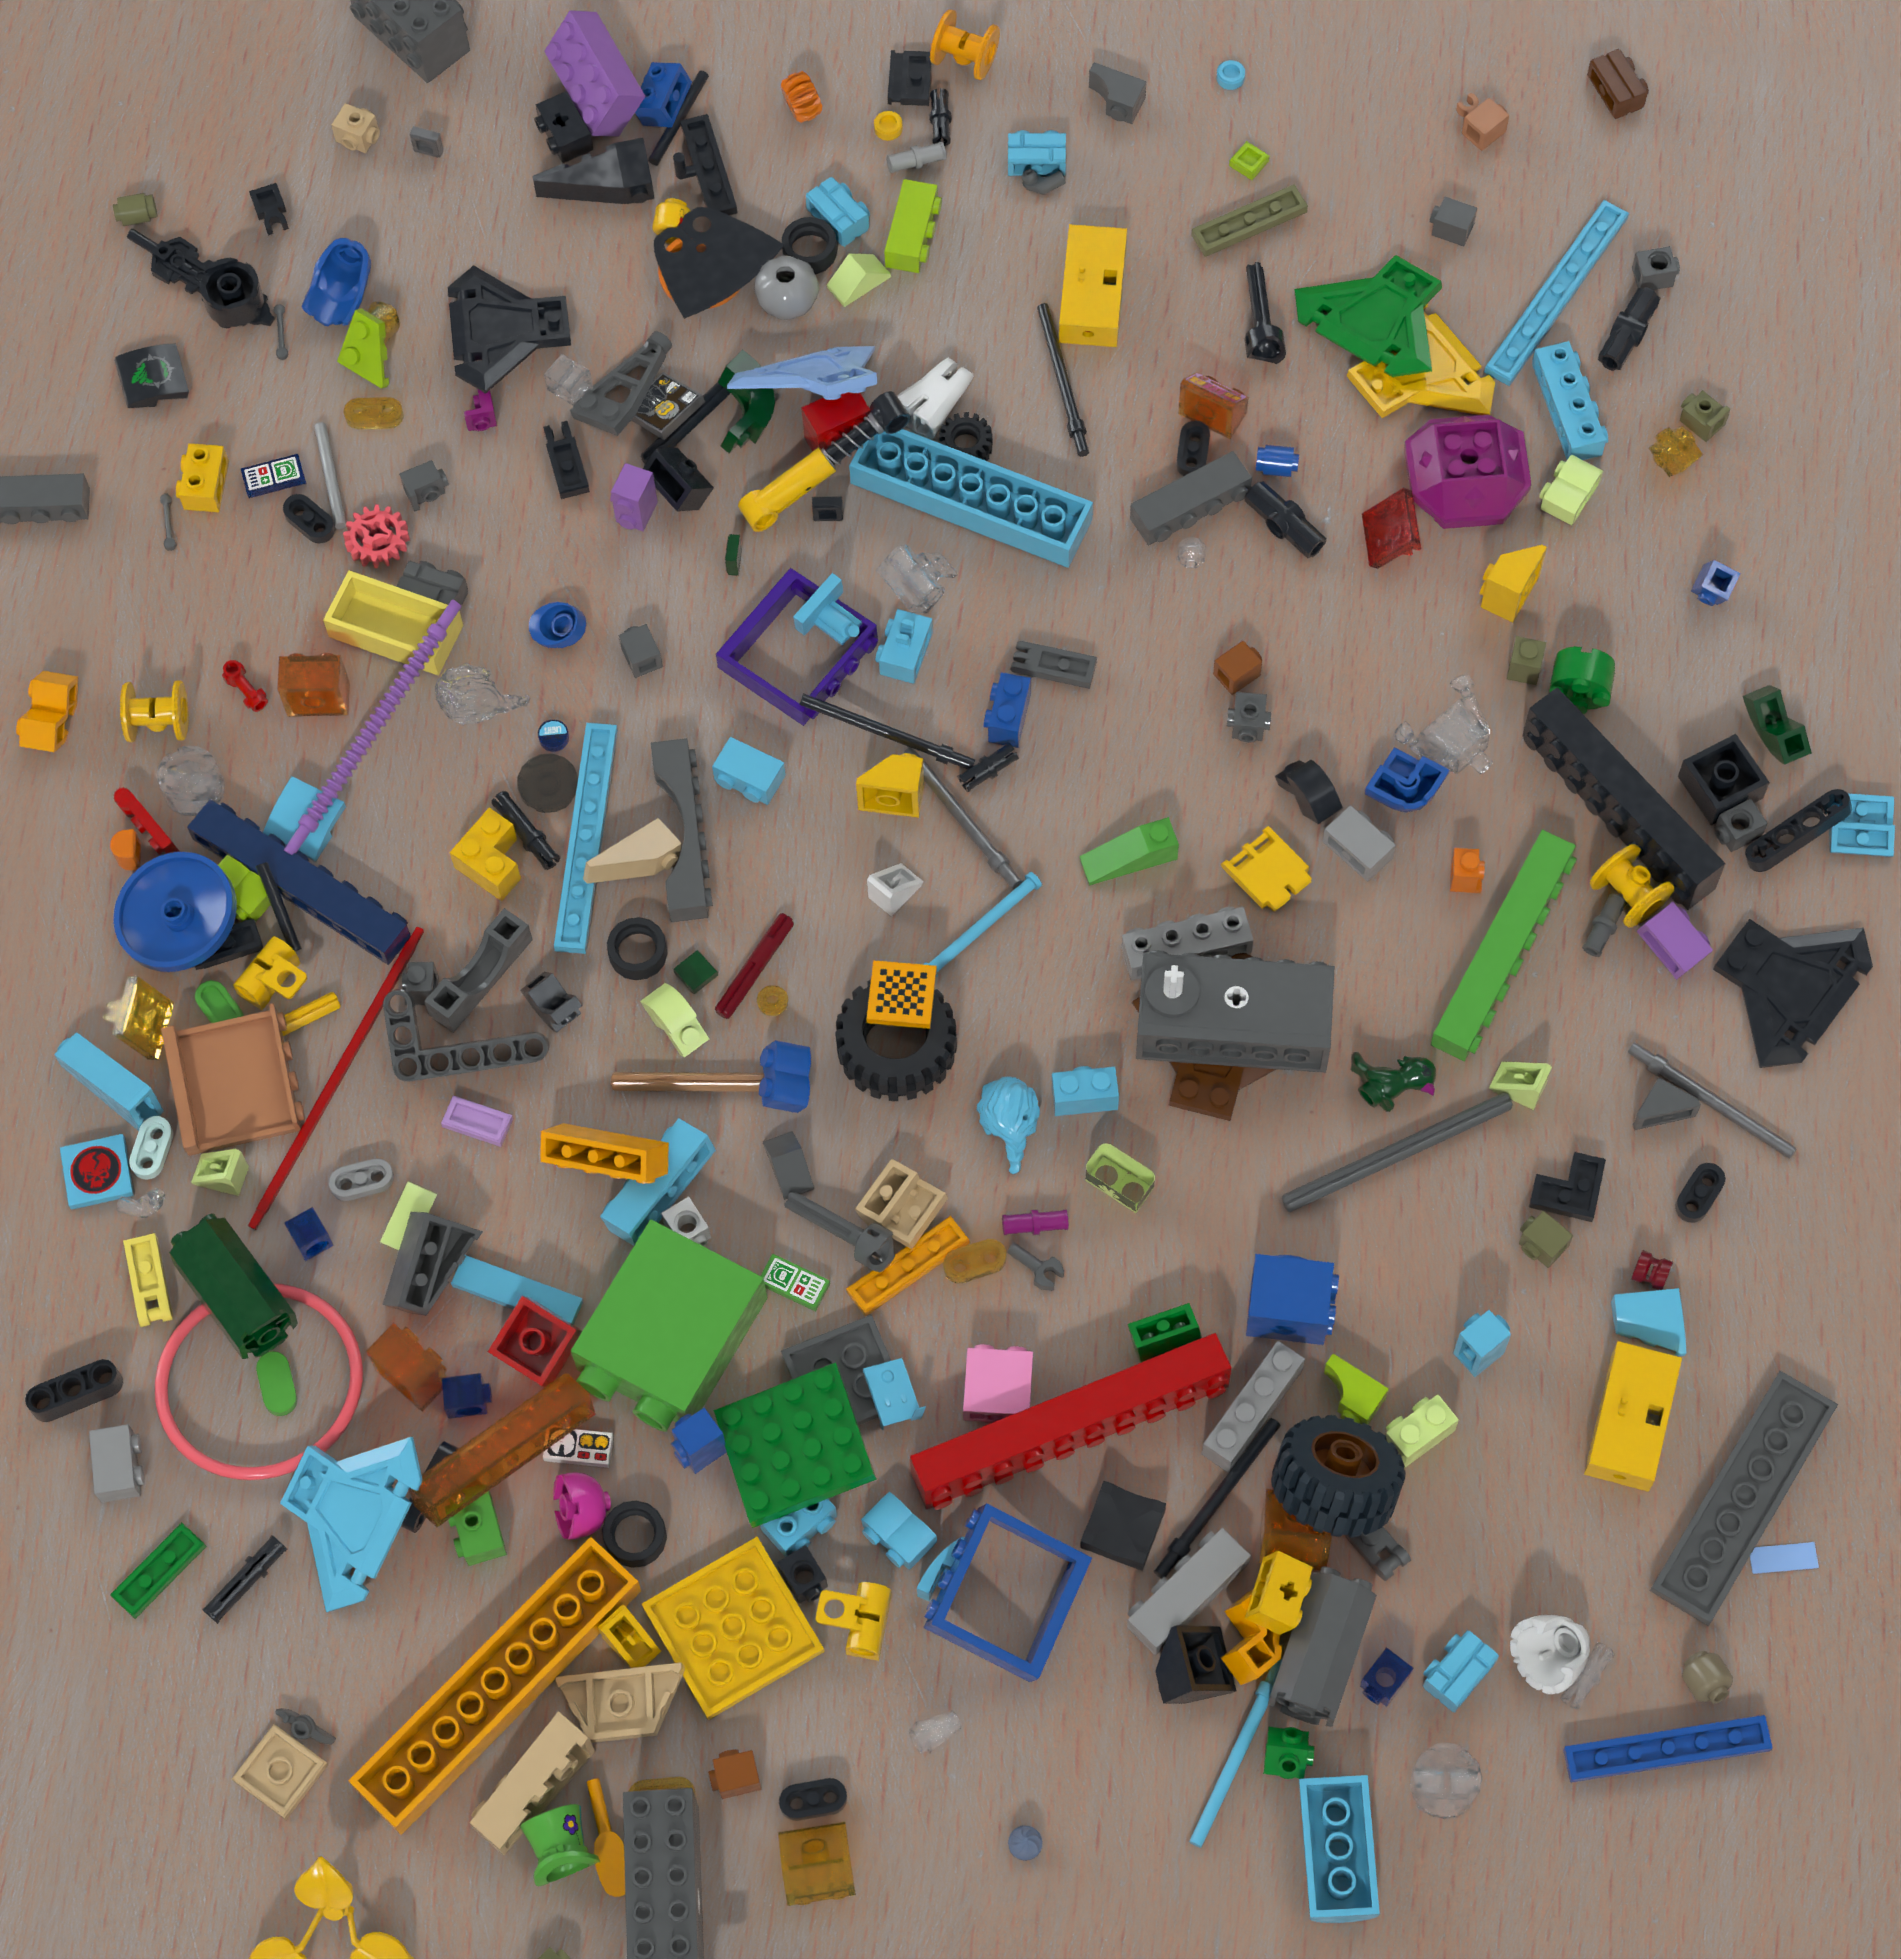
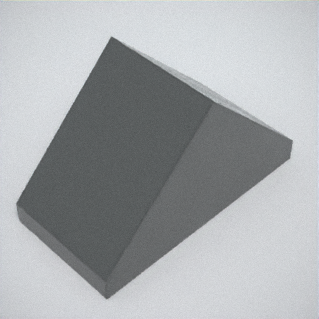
M1658 1078L1636 1115L1633 1123L1634 1130L1696 1117L1701 1106L1700 1101L1663 1079Z
M793 1131L763 1141L784 1200L788 1199V1195L791 1192L803 1194L814 1190L803 1150Z

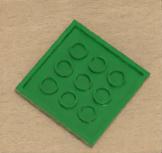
M836 1362L713 1410L718 1427L724 1435L725 1449L752 1528L877 1480Z

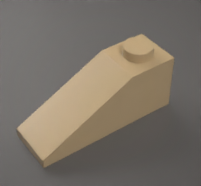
M657 818L587 861L583 880L588 884L656 875L664 869L669 870L677 864L682 843Z

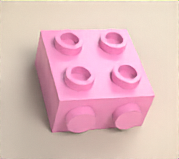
M984 1344L976 1345L974 1348H967L963 1405L964 1421L995 1422L1030 1408L1033 1352L1019 1346L1008 1347L1007 1350H997L993 1346Z

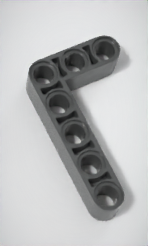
M396 989L387 994L383 1001L393 1071L397 1078L402 1081L410 1082L533 1063L542 1060L549 1050L548 1039L539 1032L422 1049L413 996L404 989ZM401 995L406 999L407 1008L404 1012H396L391 1008L390 1001L393 996ZM398 1027L409 1028L412 1033V1039L409 1043L402 1044L396 1039L395 1032ZM535 1038L542 1042L543 1051L541 1054L535 1056L527 1052L526 1042L529 1039ZM505 1043L511 1048L512 1055L508 1060H500L495 1056L494 1049L497 1044ZM474 1048L479 1052L480 1061L478 1064L469 1065L464 1061L463 1053L466 1049ZM442 1053L446 1055L449 1061L446 1069L438 1070L432 1065L434 1054ZM411 1058L416 1062L417 1070L415 1074L407 1075L403 1073L400 1068L402 1059Z

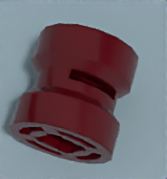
M1642 1250L1631 1280L1639 1283L1645 1281L1650 1283L1652 1288L1663 1290L1673 1261L1665 1258L1656 1259L1652 1253ZM1651 1264H1653L1654 1266L1649 1276L1647 1273Z

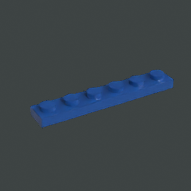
M1761 1715L1565 1746L1563 1752L1569 1780L1572 1783L1769 1752L1773 1747L1766 1717Z

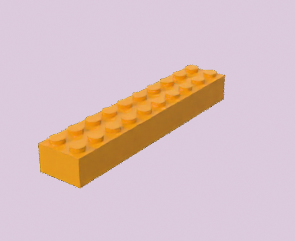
M590 1537L348 1782L402 1835L600 1634L598 1626L622 1604L627 1607L641 1592L638 1580Z

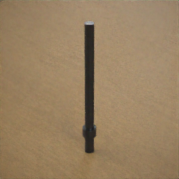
M1047 303L1038 305L1037 310L1069 421L1067 423L1070 438L1074 440L1078 456L1084 457L1089 454L1085 438L1087 433L1084 421L1079 417L1049 306Z
M803 693L799 703L801 706L934 756L938 762L946 765L949 762L967 770L974 765L975 759L953 751V747L943 743L939 746Z
M1273 1418L1268 1420L1179 1539L1174 1538L1167 1548L1168 1553L1154 1570L1158 1577L1161 1579L1163 1577L1166 1578L1176 1563L1191 1551L1189 1546L1281 1425Z

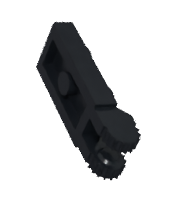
M568 421L561 422V430L565 439L555 442L550 425L544 426L543 429L547 440L546 447L561 499L590 492L575 436L572 437Z

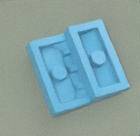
M291 776L269 816L263 833L267 836L270 833L276 835L284 842L286 847L300 826L298 821L302 815L308 814L307 808L313 807L312 801L318 800L316 794L323 791ZM337 798L332 799L333 805L327 806L328 813H322L323 820H318L319 826L314 833L310 832L299 848V851L315 862L332 838L330 831L346 808L345 803Z
M1848 793L1852 804V811L1847 818L1829 829L1830 853L1893 857L1895 825H1893L1894 797ZM1836 803L1832 804V805H1837L1838 807L1842 806V804H1840V805H1838V804H1836Z

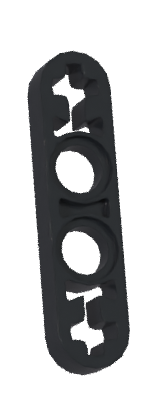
M1841 789L1828 791L1752 842L1745 851L1750 869L1756 872H1764L1771 869L1847 818L1852 811V804L1848 793ZM1834 803H1836V804H1838V805L1842 804V806L1838 807L1837 805H1832V804H1834ZM1815 817L1820 819L1819 823L1815 826L1808 827L1803 825L1804 821L1808 818ZM1789 834L1794 836V839L1787 844L1778 842V839L1783 835ZM1758 854H1760L1761 856H1765V855H1766V857H1764V858H1761V857H1759V856L1755 857V856L1758 855Z

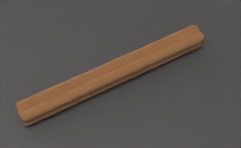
M614 1072L611 1077V1086L614 1091L759 1092V1085L764 1078V1073Z

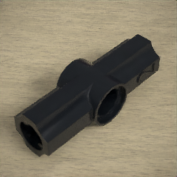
M1647 287L1638 288L1625 311H1621L1612 326L1610 337L1604 344L1598 357L1603 367L1611 371L1621 370L1634 346L1638 347L1648 328V322L1658 308L1661 299L1654 290Z
M1264 481L1254 484L1245 495V502L1265 519L1270 532L1279 539L1286 538L1305 557L1313 558L1326 544L1327 538L1306 520L1305 514L1299 505L1292 500L1285 501Z

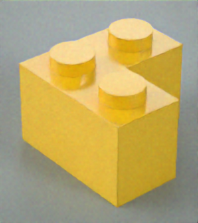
M489 807L449 852L453 866L500 901H503L521 880L517 863L504 855L517 841L514 826Z

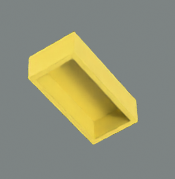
M348 570L323 622L330 638L404 664H409L408 658L414 657L413 650H419L418 643H423L422 637L428 636L427 629L431 624H436L448 605ZM460 611L446 629L447 636L442 642L438 641L439 648H433L434 655H429V662L423 663L425 666L423 671L439 676L463 628Z

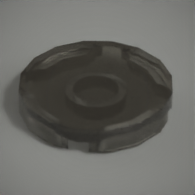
M553 753L540 754L529 759L521 767L517 777L518 792L523 802L538 812L552 813L562 810L572 802L576 794L578 774L573 764L565 757Z

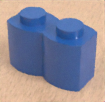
M777 1040L773 1041L763 1049L760 1056V1065L763 1067L764 1078L759 1085V1095L762 1097L763 1107L799 1113L808 1106L810 1047Z

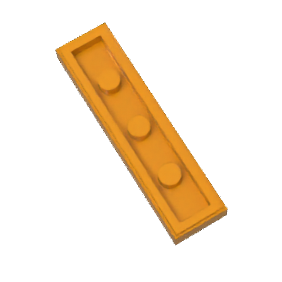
M950 1215L923 1234L912 1249L906 1246L896 1253L893 1261L884 1271H870L846 1288V1292L866 1317L970 1244V1240Z

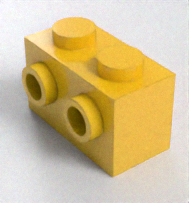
M188 443L187 453L181 457L182 479L176 483V497L180 498L184 510L220 511L229 463L224 446Z

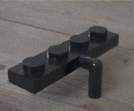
M708 114L681 120V129L693 165L686 166L684 154L680 152L675 153L673 161L676 177L682 180L696 176L707 208L723 212L727 215L737 214V205Z

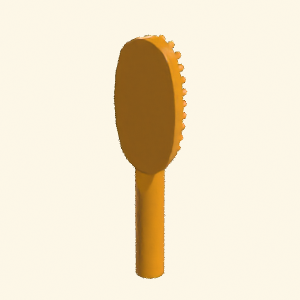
M591 1779L586 1783L599 1834L594 1842V1854L599 1856L600 1862L595 1864L596 1871L605 1892L613 1897H621L625 1895L624 1844L621 1838L612 1832L600 1779Z

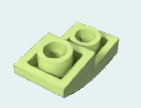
M408 1181L380 1242L399 1250L410 1213H429L437 1194Z

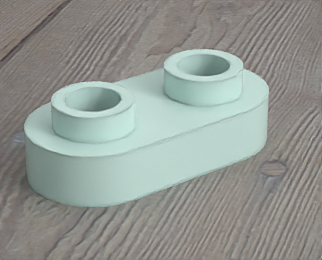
M153 1116L146 1119L140 1126L130 1155L129 1164L134 1174L141 1179L155 1178L163 1169L173 1140V1129L165 1118ZM156 1132L163 1133L159 1139H153V1135ZM145 1162H153L151 1167L143 1168Z

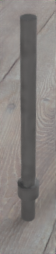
M909 747L904 752L914 754L917 757L921 758V756L913 748ZM923 760L924 781L987 857V863L995 873H1000L1009 886L1015 889L1022 881L1009 866L1010 861L1002 851L998 852Z
M1635 1042L1627 1053L1648 1066L1647 1070L1657 1076L1661 1074L1790 1159L1797 1148L1667 1064L1669 1060L1657 1054L1655 1056Z

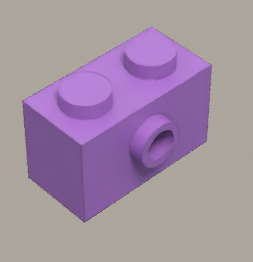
M627 463L624 464L611 490L610 501L613 502L616 522L622 527L630 530L635 528L644 531L658 503L653 472Z
M1671 902L1637 930V933L1676 980L1713 951L1709 946L1710 942L1706 935L1694 928L1690 923L1687 912L1683 908L1676 906L1674 902Z

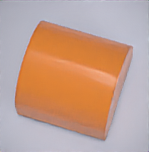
M127 829L117 832L110 841V849L118 865L125 870H137L140 868L141 842L134 829Z

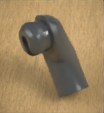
M1028 169L1022 174L1023 186L1029 191L1042 195L1066 184L1065 178L1060 171L1046 178L1038 176L1032 169Z

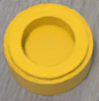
M884 111L875 117L874 131L877 137L882 140L891 141L901 135L903 125L899 114L893 111Z

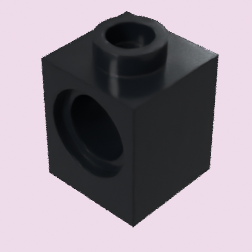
M806 1545L777 1562L780 1573L799 1604L805 1600L812 1602L818 1599L820 1593L828 1587L825 1575ZM801 1571H809L814 1575L812 1580L805 1584L797 1582L795 1578Z

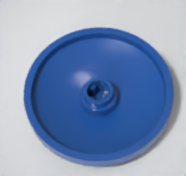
M173 852L158 856L138 868L126 881L118 895L114 908V929L117 939L123 949L136 962L151 970L176 972L192 968L212 956L227 939L236 917L237 901L234 887L226 873L215 862L205 856L192 852Z

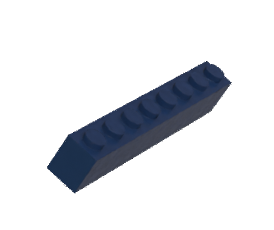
M209 799L187 826L195 842L222 859L226 855L233 857L257 875L259 874L256 866L268 862L281 897L387 965L393 961L410 939L408 922L396 912L390 914L383 910V906L371 896L367 898L358 894L356 887L348 881L339 882L333 878L334 875L322 865L316 867L311 864L308 857L298 850L293 855L285 852V844L280 838L271 833L267 836L260 831V827L248 818L242 820L236 816V812L227 804L222 802L219 805Z

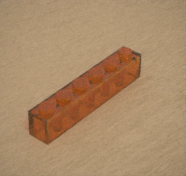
M566 1372L530 1399L525 1400L503 1418L498 1419L479 1435L471 1438L452 1454L443 1458L438 1464L421 1474L423 1481L419 1490L415 1491L409 1488L414 1506L436 1528L596 1415L590 1394Z

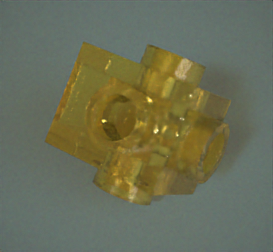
M1683 426L1673 430L1670 427L1665 428L1655 436L1657 441L1649 447L1655 463L1660 468H1663L1669 477L1683 472L1703 455L1696 445L1692 433Z

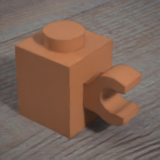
M1470 93L1468 94L1467 102L1471 106H1465L1459 101L1456 111L1460 116L1464 117L1462 134L1478 149L1483 151L1507 131L1509 114L1502 105L1496 104L1490 98L1479 105L1477 96Z

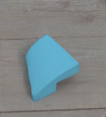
M1679 1288L1615 1294L1613 1296L1611 1308L1616 1334L1627 1338H1638L1644 1344L1652 1347L1658 1345L1675 1351V1355L1678 1356L1686 1355L1685 1328Z

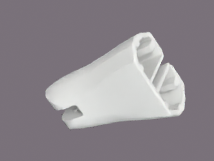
M949 357L936 365L918 382L897 395L911 416L906 426L928 439H934L950 411L974 377L973 373L964 367L959 368L955 373L958 365Z

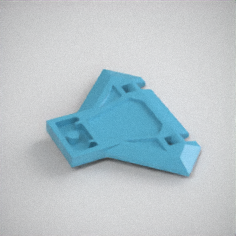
M413 1437L340 1461L335 1460L317 1446H307L280 1504L307 1522L326 1612L365 1601L369 1590L363 1583L367 1576L376 1579L412 1504L405 1496L409 1488L418 1491L423 1481ZM395 1479H397L398 1482L395 1488H392ZM354 1567V1568H356V1569H355L353 1575L351 1576V1575H349V1574H350L352 1568Z

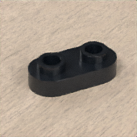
M1201 421L1187 422L1181 429L1176 467L1182 476L1205 466L1207 463L1210 430ZM1195 437L1198 438L1199 441H1191L1190 439ZM1188 463H1193V464H1195L1196 466H1195V467H1189V466H1187V464H1188Z
M295 494L285 500L283 512L286 520L310 541L318 544L325 543L334 536L335 525L332 517L310 498L302 494ZM298 511H304L301 515H295ZM319 528L325 529L322 532H316Z
M1703 1163L1693 1172L1675 1204L1676 1213L1682 1220L1689 1223L1699 1222L1704 1219L1726 1181L1725 1173L1718 1165ZM1702 1179H1710L1713 1185H1704ZM1693 1204L1697 1210L1694 1212L1689 1211L1686 1205Z
M834 1778L790 1785L782 1791L779 1797L781 1812L792 1821L834 1815L843 1810L847 1803L845 1786ZM832 1792L836 1794L835 1802L827 1803L824 1801V1796L827 1793ZM801 1799L803 1805L800 1809H793L790 1806L792 1800Z

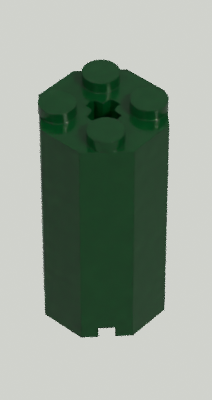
M214 1213L208 1214L200 1220L199 1224L188 1231L177 1233L171 1239L173 1248L169 1254L174 1266L242 1359L249 1358L247 1353H253L255 1357H262L287 1339L286 1329L290 1325L294 1330L298 1324L295 1312L225 1217L217 1218Z

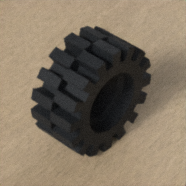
M964 412V417L960 418L959 413L954 414V421L949 417L946 419V425L942 424L939 432V443L988 461L989 454H992V429L990 425L987 426V420L984 418L979 421L978 414L974 413L973 417L970 418L969 412ZM965 434L972 435L977 439L976 445L970 448L958 447L954 441L958 436Z

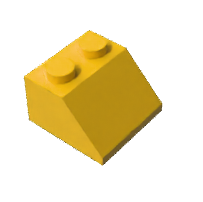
M1541 544L1502 554L1495 565L1490 563L1483 575L1482 580H1484V583L1479 592L1483 596L1481 608L1513 623L1540 577L1547 547Z
M911 753L892 754L859 776L856 780L858 810L919 818L924 791L923 758Z

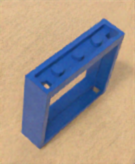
M986 1503L977 1510L973 1509L970 1518L966 1520L965 1527L969 1529L964 1540L960 1538L952 1551L951 1556L955 1560L950 1570L946 1568L939 1579L937 1586L941 1590L937 1599H932L926 1608L927 1612L924 1617L927 1618L924 1629L1028 1682L1039 1679L1092 1557ZM989 1521L1069 1562L1026 1660L945 1620Z

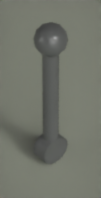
M277 304L274 307V313L277 315L279 342L276 355L278 359L285 360L289 355L284 344L283 314L285 313V307Z
M162 494L160 502L164 507L166 539L163 544L166 550L172 551L176 548V542L172 538L169 507L172 498L168 494Z

